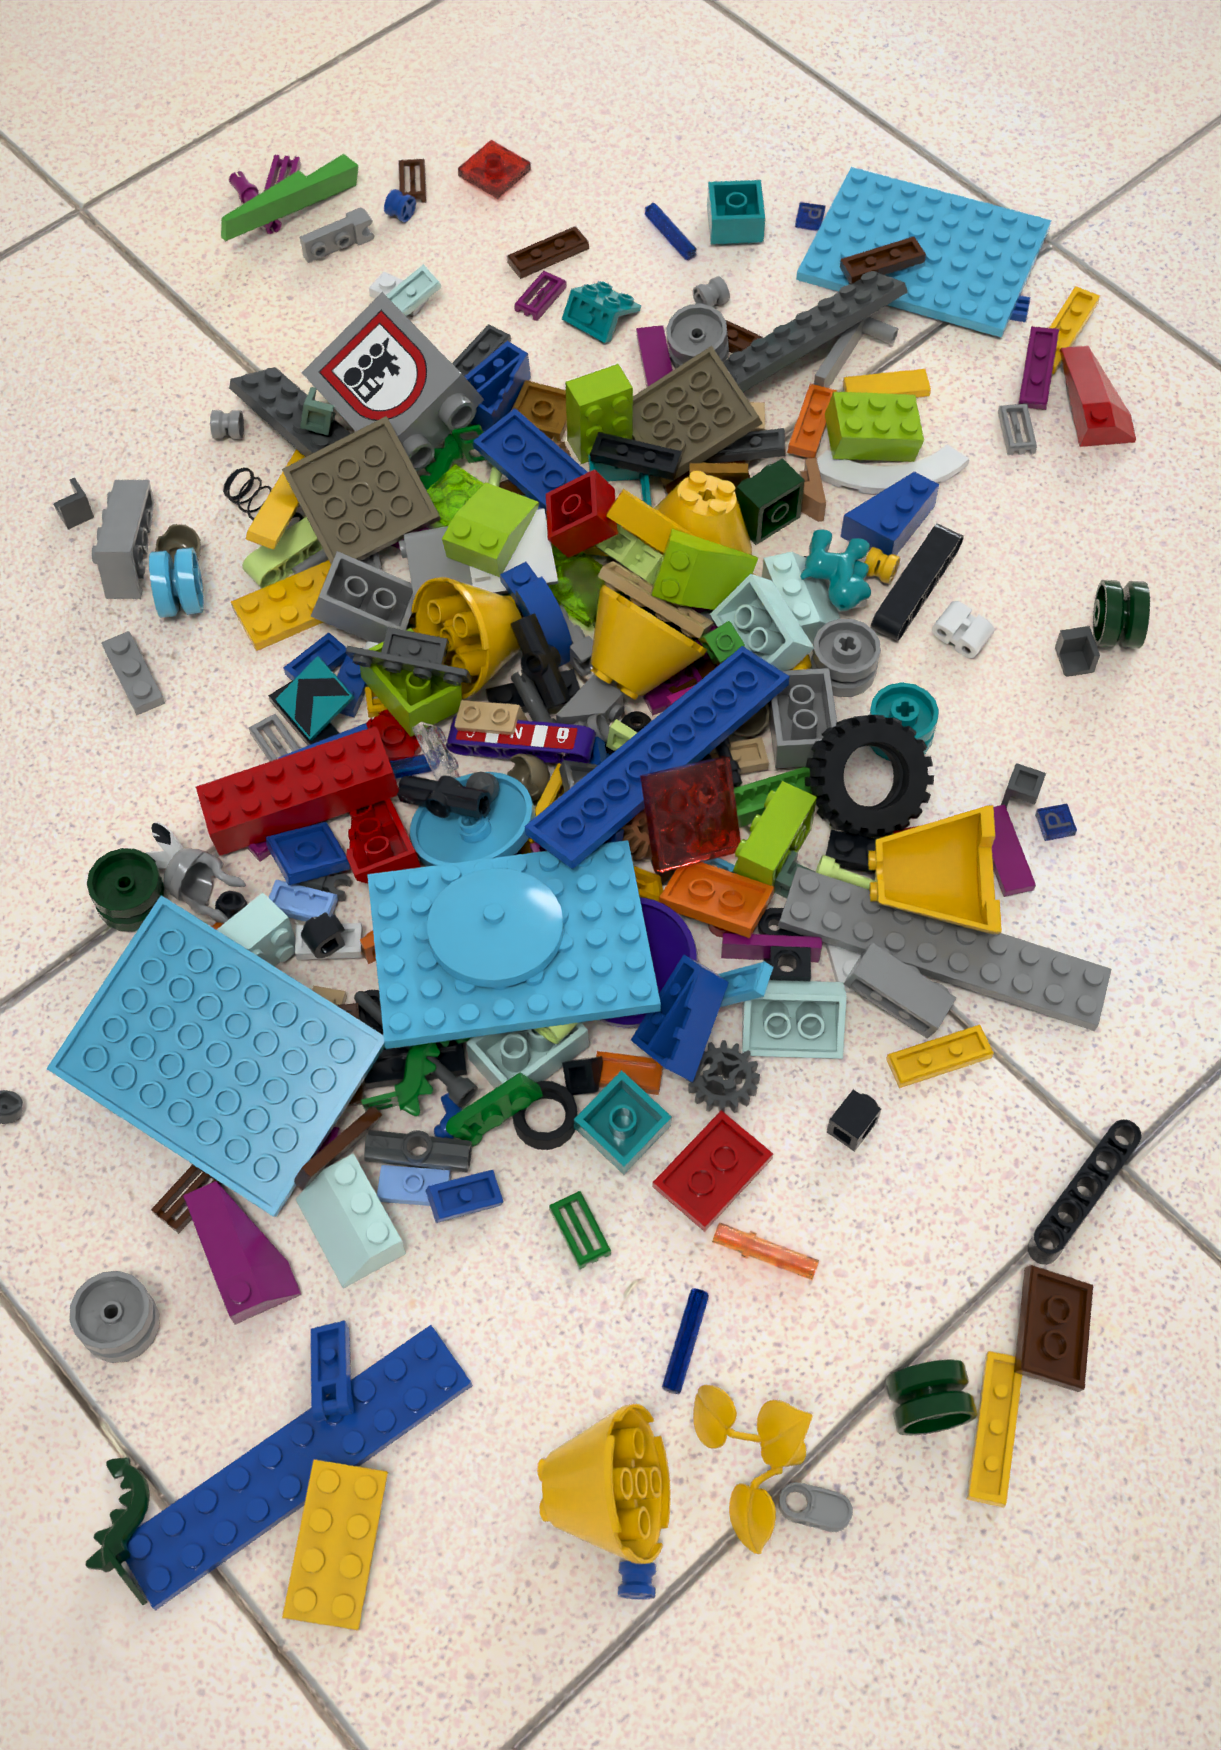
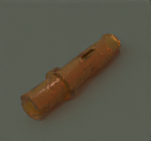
M719 1222L712 1241L713 1243L742 1253L741 1257L748 1259L750 1256L813 1280L819 1263L818 1259L757 1237V1232L750 1230V1233Z

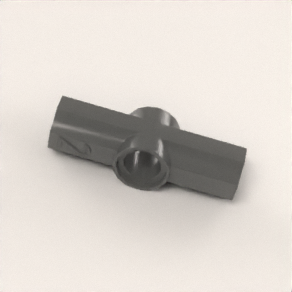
M369 1130L365 1140L364 1160L366 1162L468 1173L471 1162L472 1142L432 1137L420 1130L411 1131L407 1134ZM413 1148H426V1151L420 1156L410 1154Z

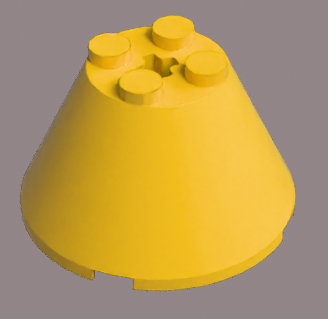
M693 471L689 477L681 481L654 507V509L699 538L752 555L751 541L734 492L735 486L730 481L706 475L701 471ZM639 538L646 545L663 555L661 551Z
M447 577L430 579L418 589L411 610L412 613L416 612V628L412 630L416 633L448 639L449 646L444 665L468 670L472 681L471 684L461 683L462 699L475 695L520 650L510 625L522 619L515 601L511 596H502Z
M603 584L600 588L590 661L593 667L590 671L608 684L615 680L618 682L616 687L632 699L636 700L639 695L644 696L704 656L707 652L706 648Z
M628 1404L620 1407L553 1450L547 1458L540 1459L537 1466L538 1477L542 1482L543 1499L540 1501L539 1506L541 1519L544 1522H551L557 1529L635 1564L651 1563L660 1554L663 1544L658 1543L661 1529L668 1528L671 1503L669 1468L664 1443L661 1436L654 1437L649 1423L654 1422V1419L645 1407L640 1404Z

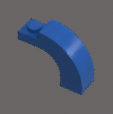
M527 562L500 574L501 583L518 605L523 616L526 617L535 613L547 643L554 646L560 653L561 664L559 667L570 662V645H572L570 632L561 608L542 576L538 578Z

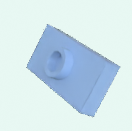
M277 879L269 895V899L289 918L305 922L312 917L320 916L324 912L331 917L338 902L337 894L297 884L288 885L287 882Z
M381 1165L377 1196L380 1202L430 1206L425 1190L428 1186L450 1181L451 1173L450 1170Z

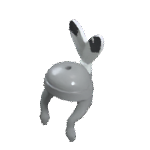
M159 822L153 823L151 826L153 837L164 851H150L146 853L153 859L158 869H166L164 885L170 892V895L179 901L186 902L195 913L208 915L219 923L224 924L229 919L222 911L205 906L212 888L210 877L215 876L232 887H246L245 882L239 877L223 872L221 869L224 863L220 858L200 849L183 848L167 826Z

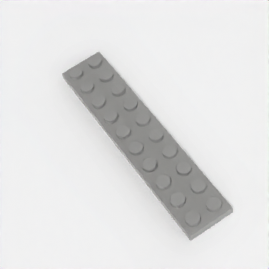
M798 866L778 924L779 928L803 936L820 937L822 942L858 954H862L873 942L876 945L889 949L893 956L903 963L915 966L922 975L1093 1031L1099 1025L1112 970L1111 968L1003 933L992 935L880 905L877 901L870 902V891L868 889Z

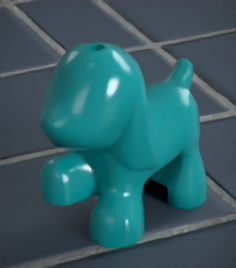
M823 529L815 530L809 545V556L805 562V569L800 577L802 580L808 577L829 580V600L840 611H849L871 596L869 584L863 580L868 574L869 566L857 561L866 557L870 544L864 539L854 538L849 541L844 553L828 552L832 533Z

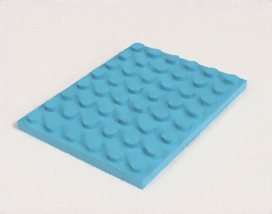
M851 167L797 270L796 280L839 292L843 286L850 285L840 269V259L914 236L926 253L925 262L886 274V276L905 282L908 292L887 306L1002 338L1049 232L1052 220Z
M628 840L603 843L574 869L568 867L550 852L542 851L367 874L386 1049L661 1011V1003ZM492 868L517 870L540 880L557 898L563 916L562 942L550 964L540 973L524 982L498 988L474 986L462 982L447 973L434 958L427 934L428 914L437 896L458 878L475 871Z
M161 895L46 1069L271 1216L277 1217L296 1187L294 1178L300 1169L317 1154L381 1054L385 1043L384 1035Z

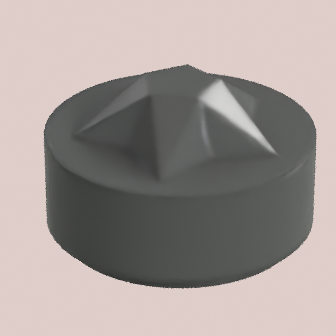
M476 772L469 777L466 783V787L489 791L492 798L491 802L497 797L499 792V783L496 777L490 773Z
M0 1091V1124L15 1122L22 1115V1098L13 1091Z

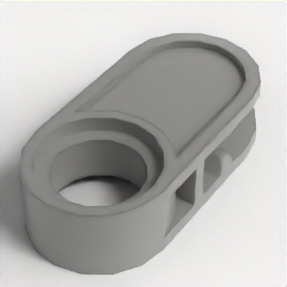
M800 1482L787 1484L782 1489L778 1499L780 1513L785 1519L829 1532H839L845 1529L853 1515V1507L845 1495ZM793 1492L803 1494L807 1500L806 1509L802 1512L791 1511L786 1505V1497Z

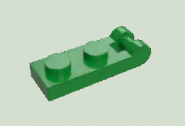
M521 1072L452 1116L446 1124L447 1133L455 1138L471 1141L472 1147L478 1145L483 1134L500 1126L506 1119L520 1110L526 1109L531 1103L542 1097L540 1085Z

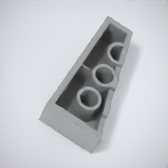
M115 480L112 491L107 493V509L102 511V527H98L97 545L92 547V561L98 565L106 599H141L142 588L138 579H144L143 555H147L148 552L147 533H150L154 509L150 480Z

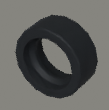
M554 1081L536 1082L540 1085L543 1094L537 1100L553 1099L559 1102L564 1108L565 1120L557 1130L537 1132L527 1125L525 1120L526 1109H523L512 1116L516 1133L526 1145L535 1149L551 1150L561 1147L571 1139L576 1130L574 1128V1118L577 1116L576 1102L566 1087Z

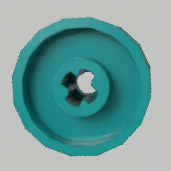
M901 682L889 684L877 692L872 699L869 715H884L886 718L893 717L902 721V726H910L917 732L914 737L917 740L923 739L927 749L923 751L925 755L932 745L939 709L936 700L927 690L916 684ZM870 746L878 756L890 761L881 749Z

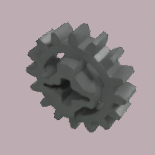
M722 1040L720 1048H716L712 1042H709L708 1051L703 1053L694 1081H689L690 1083L688 1084V1093L697 1092L695 1103L707 1102L706 1111L708 1112L714 1106H717L719 1112L721 1110L725 1112V1107H730L736 1113L739 1102L747 1107L750 1102L749 1095L756 1096L758 1087L755 1084H759L760 1074L755 1073L758 1067L757 1061L748 1062L751 1052L748 1050L742 1054L739 1053L738 1043L732 1049L727 1048L726 1040ZM709 1063V1070L703 1071V1075L700 1076L702 1069ZM745 1079L742 1088L736 1091V1085L741 1084L742 1080Z

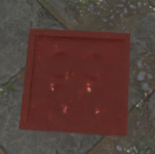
M722 756L640 775L655 872L661 873L731 855L736 852L741 838L730 757Z

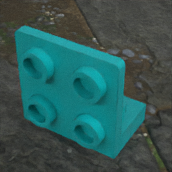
M598 281L595 284H584L581 287L571 288L562 320L596 339L608 343L611 342L619 316L639 312L642 306L634 302L632 296L618 293L612 290L613 287L610 284Z

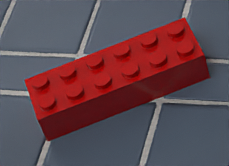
M377 726L196 786L208 833L219 856L248 847L253 843L257 844L266 841L268 836L307 827L397 796L399 790Z

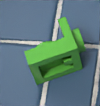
M730 621L725 622L713 631L707 632L700 639L698 638L702 646L707 649V654L714 664L723 662L740 647H745L744 642Z

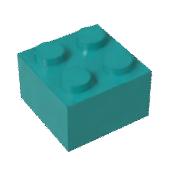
M761 180L708 182L707 213L710 243L764 242L765 209Z
M621 1070L574 1118V1128L624 1175L669 1129L672 1116Z

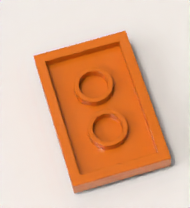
M684 856L660 895L659 902L678 914L750 938L774 895L775 887Z

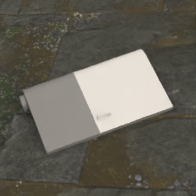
M542 508L536 510L504 572L527 562L538 578L542 576L547 585L558 584L551 542L547 537L545 509ZM448 526L404 534V540L399 541L402 558H407L414 598L422 584L437 577L451 578L499 595L508 593L501 583L500 577L446 556L442 537Z

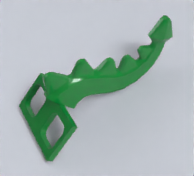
M480 425L455 429L452 431V434L445 438L443 448H434L435 453L433 457L435 462L425 467L426 472L430 476L421 475L419 477L428 495L443 484L453 462L463 459V454L468 463L486 460L483 456L473 457L470 454V450H475L473 448V440L475 439L463 440L460 436L462 433L472 431L480 436L484 433Z
M471 1038L456 1039V1041L460 1044L467 1042ZM449 1041L440 1042L444 1047L449 1045ZM437 1042L410 1046L406 1057L403 1080L398 1084H394V1092L362 1099L365 1112L371 1107H375L379 1111L399 1106L400 1111L403 1110L415 1117L419 1116L418 1096L431 1095L433 1093V1087L425 1079V1076L436 1070V1065L429 1061L427 1057H438L440 1055L436 1045Z

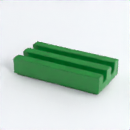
M581 1191L549 1205V1210L579 1270L586 1267V1264L590 1262L593 1264L599 1261V1258L611 1255V1250ZM574 1202H577L600 1247L595 1251L571 1205ZM562 1208L565 1209L587 1253L582 1256L560 1212Z

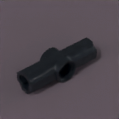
M535 613L511 623L510 625L523 653L521 658L522 671L526 676L534 679L546 708L550 709L570 700V694L559 671L561 664L560 653L554 646L547 643Z
M411 775L409 777L403 776L398 783L399 790L397 796L400 802L426 807L428 811L440 818H446L450 813L475 818H486L491 810L492 798L489 791L462 786L458 780L447 775L441 776L438 781Z

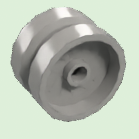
M692 304L679 309L670 318L666 332L669 356L675 369L710 346L713 347L722 362L727 360L729 356L727 324L723 315L717 309L705 304Z
M836 619L820 628L813 642L814 649L811 656V669L829 668L833 696L853 697L864 693L873 684L881 652L880 639L875 631L864 622L854 619Z
M109 1271L89 1278L76 1291L70 1304L69 1321L74 1334L97 1359L118 1363L127 1362L142 1355L153 1343L159 1330V1311L145 1286L133 1275L121 1271Z

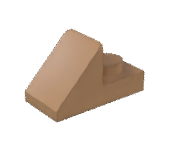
M817 458L805 459L804 471L799 472V475L805 479L801 512L821 522L824 521L825 494Z

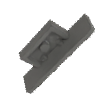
M387 627L381 652L347 646L346 653L353 660V663L362 667H371V664L383 666L384 670L392 673H401V670L411 671L415 677L427 680L431 679V676L443 678L445 683L460 686L462 682L471 684L472 681L468 670L444 665L449 641L446 638Z

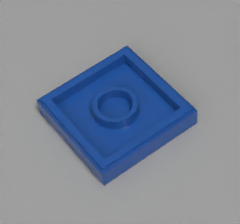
M327 822L266 837V846L288 885L350 869L346 854Z

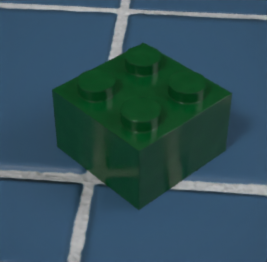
M783 458L774 464H768L761 472L751 478L742 480L737 486L736 497L749 538L755 545L788 526L801 516L805 479Z

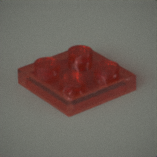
M490 140L458 167V176L499 199L531 171V162Z

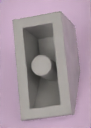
M593 675L556 714V722L561 724H573L578 721L587 722L589 716L600 713L604 716L608 725H610L612 721L619 720L624 712V693L596 675Z

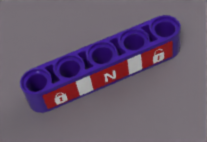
M454 716L446 742L447 750L464 756L510 760L512 756L517 754H530L537 756L545 763L562 764L563 760L590 763L596 732L582 725L524 720L517 721L513 735L459 731L454 726L457 717Z

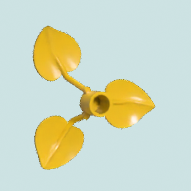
M702 1385L698 1388V1393L695 1396L693 1410L694 1427L699 1440L708 1448L714 1449L720 1448L725 1444L727 1435L735 1439L758 1442L762 1447L761 1456L763 1461L771 1466L770 1470L753 1479L751 1486L744 1483L737 1484L732 1491L729 1502L731 1524L739 1540L753 1553L762 1554L763 1547L770 1539L774 1530L776 1510L770 1494L766 1490L759 1488V1486L772 1476L782 1474L783 1467L796 1466L804 1462L806 1458L804 1439L813 1415L799 1410L784 1401L770 1400L763 1404L757 1417V1432L759 1435L737 1432L731 1428L736 1420L737 1413L730 1396L716 1386Z

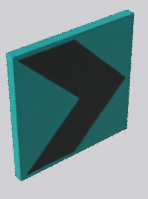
M317 656L275 700L309 740L312 741L355 697L324 661Z

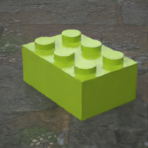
M619 364L565 382L567 441L581 464L589 462V455L598 432L633 440V387Z
M833 392L825 411L832 459L915 461L924 442L915 395Z
M409 628V629L406 630V631L414 632V631L412 630V628ZM384 641L368 650L381 652ZM371 664V667L360 666L363 681L410 737L457 713L462 700L461 685L456 686L445 683L443 678L431 676L429 680L415 677L413 672L401 670V673H392L384 670L383 666Z
M784 781L781 782L777 791L771 790L764 803L765 811L762 816L757 814L750 826L749 832L751 834L747 840L742 839L736 849L735 857L738 860L735 863L733 872L774 886L775 879L782 871L788 856L791 855L792 850L797 853L799 852L812 829L817 796Z

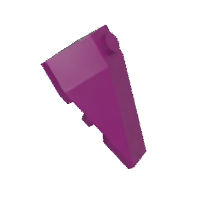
M217 1181L183 1195L228 1315L235 1325L302 1295L288 1261Z

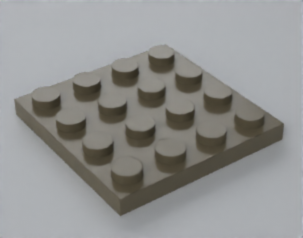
M712 346L633 396V436L636 441L682 451V459L674 480L689 471V463H702L763 424ZM659 477L664 486L673 481Z
M387 416L282 469L331 564L337 551L361 561L404 539V534L420 531L441 520Z

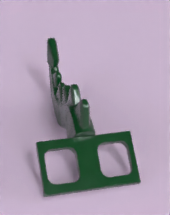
M114 1458L108 1460L106 1466L114 1479L125 1477L120 1484L121 1489L131 1488V1491L119 1497V1502L127 1508L114 1509L110 1512V1519L113 1525L95 1532L93 1538L102 1547L88 1558L85 1564L88 1569L103 1570V1572H109L115 1568L119 1576L143 1606L147 1603V1600L121 1563L130 1558L127 1543L142 1523L148 1511L150 1500L149 1486L145 1476L138 1469L130 1465V1458Z

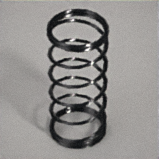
M243 467L229 475L224 483L223 493L232 503L238 504L242 512L248 513L251 520H254L255 518L250 513L260 510L262 505L254 510H250L252 499L260 490L268 488L269 492H271L272 489L270 486L261 487L262 479L254 477L253 471ZM241 472H249L251 477L242 486L239 494L230 496V487L235 477ZM254 479L259 480V488L249 499L240 502V498L251 490ZM249 501L247 510H244L240 504ZM295 512L293 518L300 517V520L305 518L299 512Z

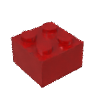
M595 469L546 493L548 540L568 558L618 534L617 523L606 516L615 502V489Z

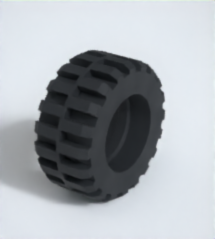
M884 715L854 716L853 718L836 722L835 727H829L822 733L823 738L821 741H815L811 748L814 751V755L812 758H807L806 768H810V776L805 777V786H810L811 794L817 796L816 805L819 809L816 813L822 819L828 820L830 822L829 825L834 829L863 837H885L894 834L895 830H903L910 825L909 820L911 818L917 819L923 812L919 807L922 803H928L931 796L930 793L926 792L927 785H933L934 775H928V767L933 766L931 756L925 757L923 751L927 749V746L923 739L917 740L914 737L917 732L910 726H902V721L893 717L886 718ZM863 746H874L881 749L887 755L893 767L894 777L891 790L881 803L874 806L857 804L849 796L844 784L846 762L856 749Z

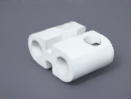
M952 601L932 626V632L945 644L948 645L951 642L956 645L954 650L967 658H974L994 633V626L980 614L977 617L970 614L972 609L962 602Z

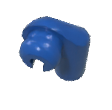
M449 1093L440 1098L446 1114L440 1121V1124L435 1126L434 1135L435 1137L454 1139L455 1137L447 1133L446 1124L452 1116L463 1109L458 1107L449 1098Z

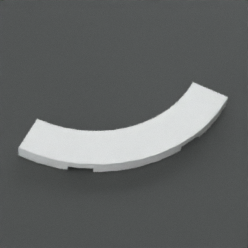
M946 444L939 451L922 460L896 466H874L846 459H832V453L829 450H826L819 456L817 462L822 481L840 488L841 486L858 489L859 493L877 495L914 471L936 483H942L968 466L970 458Z

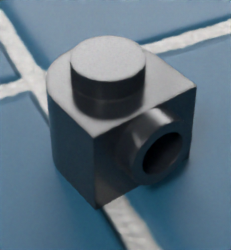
M324 912L320 916L312 917L305 922L301 938L316 958H325L345 946L341 935L345 929L335 914L329 917Z

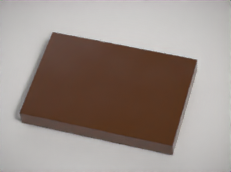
M1034 1265L1025 1267L1015 1373L1076 1392L1085 1390L1093 1297L1092 1284Z

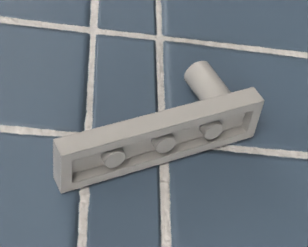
M870 315L845 330L816 372L814 384L826 388L831 386L864 333L893 344L899 329L873 319Z

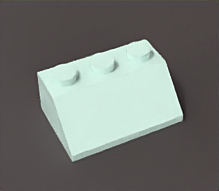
M792 551L763 558L762 577L773 581L808 639L813 644L820 628L828 622L841 619L836 607L829 600L828 587L825 580L812 577L802 580L800 575L805 569L807 558Z
M750 574L710 614L717 627L730 621L744 642L745 648L781 671L794 668L814 649V646L772 580Z
M769 980L764 997L742 1003V1053L749 1050L751 1052L750 1056L843 1059L847 999L844 983Z
M354 1153L323 1169L296 1198L297 1204L343 1289L406 1254L398 1232Z

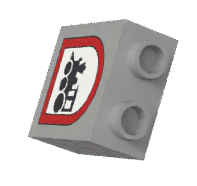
M383 292L301 372L317 388L321 395L331 405H334V409L355 431L387 416L416 471L423 469L430 463L435 453L434 448L453 430L464 428L470 424L476 414V407L484 401V398L463 374Z

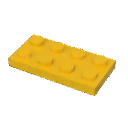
M329 560L231 601L232 609L256 651L323 623L311 617V614L331 567Z
M313 1459L282 1618L359 1631L387 1481V1471Z

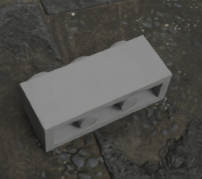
M873 942L861 954L844 982L846 986L927 1039L939 1029L956 999L944 985L932 982L921 975V972L915 966L903 963L894 957L889 949L876 945Z

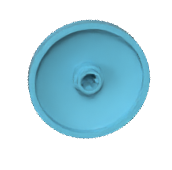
M486 772L494 775L499 783L498 795L491 802V810L486 818H475L456 813H450L448 817L440 818L428 811L426 807L419 806L412 818L410 839L420 861L428 867L515 855L529 838L525 834V825L536 817L535 807L526 787L509 775ZM467 774L455 779L458 780L462 784V786L466 787V783L472 774Z
M503 868L479 870L458 878L437 896L428 914V941L431 952L438 964L454 978L479 987L498 988L511 986L534 977L554 959L563 938L562 910L553 892L544 883L529 874Z

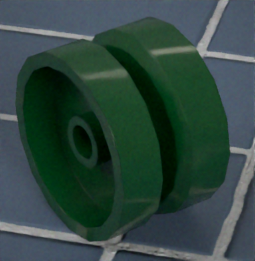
M1102 579L1096 591L1093 610V637L1096 645L1113 647L1120 640L1124 648H1141L1146 639L1150 616L1148 584L1144 581H1129L1122 588L1118 580Z
M120 848L106 853L96 860L88 874V892L99 916L109 927L118 931H137L159 897L162 895L168 898L156 863L147 853L137 849Z
M952 1359L925 1362L896 1371L886 1378L885 1384L889 1400L901 1404L893 1413L897 1433L908 1436L931 1434L959 1427L977 1417L978 1413L973 1396L962 1391L969 1383L965 1363L961 1360Z

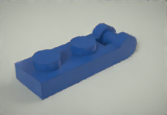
M345 1320L311 1328V1409L316 1422L328 1420L329 1415L339 1413L341 1416H345L354 1412L351 1396L350 1328ZM336 1393L335 1399L327 1400L326 1395Z

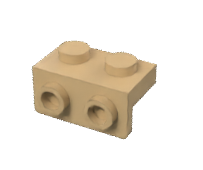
M461 700L454 726L459 731L513 735L517 721L528 720L520 705Z

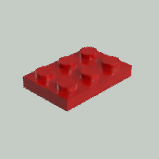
M721 1110L653 1181L652 1187L705 1232L773 1159V1153Z

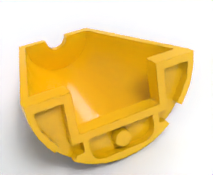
M993 805L980 807L876 839L875 851H868L869 870H875V882H870L869 886L870 902L877 901L878 904L992 935H1000L1002 932L1000 900H995L992 845L995 839Z

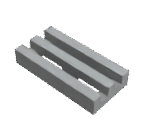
M1027 404L1000 405L998 416L1007 455H1013L1014 451H1018L1019 455L1024 454L1025 450H1029L1030 454H1035L1037 444ZM1018 411L1021 414L1027 442H1023L1016 413ZM1007 412H1009V415H1010L1011 424H1012V428H1013V432H1014V437H1015L1016 443H1014V441H1013V436H1012V432H1011V428H1010V423H1009V419H1008Z
M276 713L248 727L250 734L269 762L276 760L277 757L260 734L259 730L261 729L280 756L287 754L270 729L269 725L271 724L275 726L292 752L300 749Z

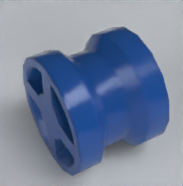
M397 189L391 190L384 202L385 214L389 216L396 215L402 222L409 221L416 208V199L410 195L404 196Z
M630 1561L620 1562L619 1573L622 1575V1583L618 1586V1597L638 1600L655 1598L656 1588L652 1585V1577L656 1574V1564H635Z

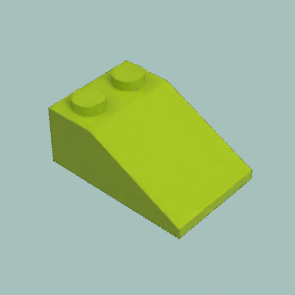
M485 482L454 515L443 535L442 542L446 556L500 577L538 509L539 502Z
M672 529L653 581L651 596L678 605L715 610L750 574H753L758 557Z

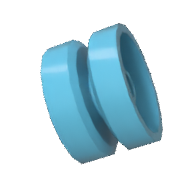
M194 548L178 549L174 556V564L172 557L166 550L151 552L149 554L150 581L159 617L176 616L179 610V600L182 609L187 615L203 613V582Z

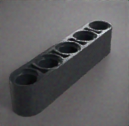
M938 523L934 525L878 608L871 623L873 630L896 641L902 638L958 553L964 535Z
M1122 1119L1116 1121L1110 1127L1036 1228L1028 1243V1253L1035 1262L1047 1265L1053 1263L1059 1257L1132 1156L1141 1140V1131L1134 1122ZM1115 1136L1124 1137L1129 1145L1119 1143ZM1096 1161L1107 1163L1111 1170L1101 1169ZM1077 1187L1088 1188L1092 1196L1082 1195ZM1065 1212L1069 1214L1073 1222L1067 1223L1063 1221L1058 1213ZM1039 1239L1050 1240L1054 1245V1249L1044 1248L1040 1244Z

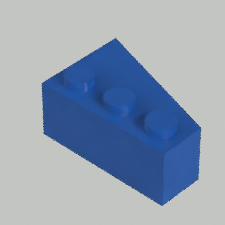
M506 341L464 376L484 398V401L476 407V414L470 422L472 425H480L483 432H485L511 412L525 380L529 381L531 378L528 353L509 341Z
M914 471L844 514L840 537L847 541L854 538L866 540L870 544L868 552L872 547L881 549L883 554L897 555L935 507L939 484Z
M684 954L659 993L661 1011L647 1013L631 1041L665 1069L693 1082L729 982L711 969Z

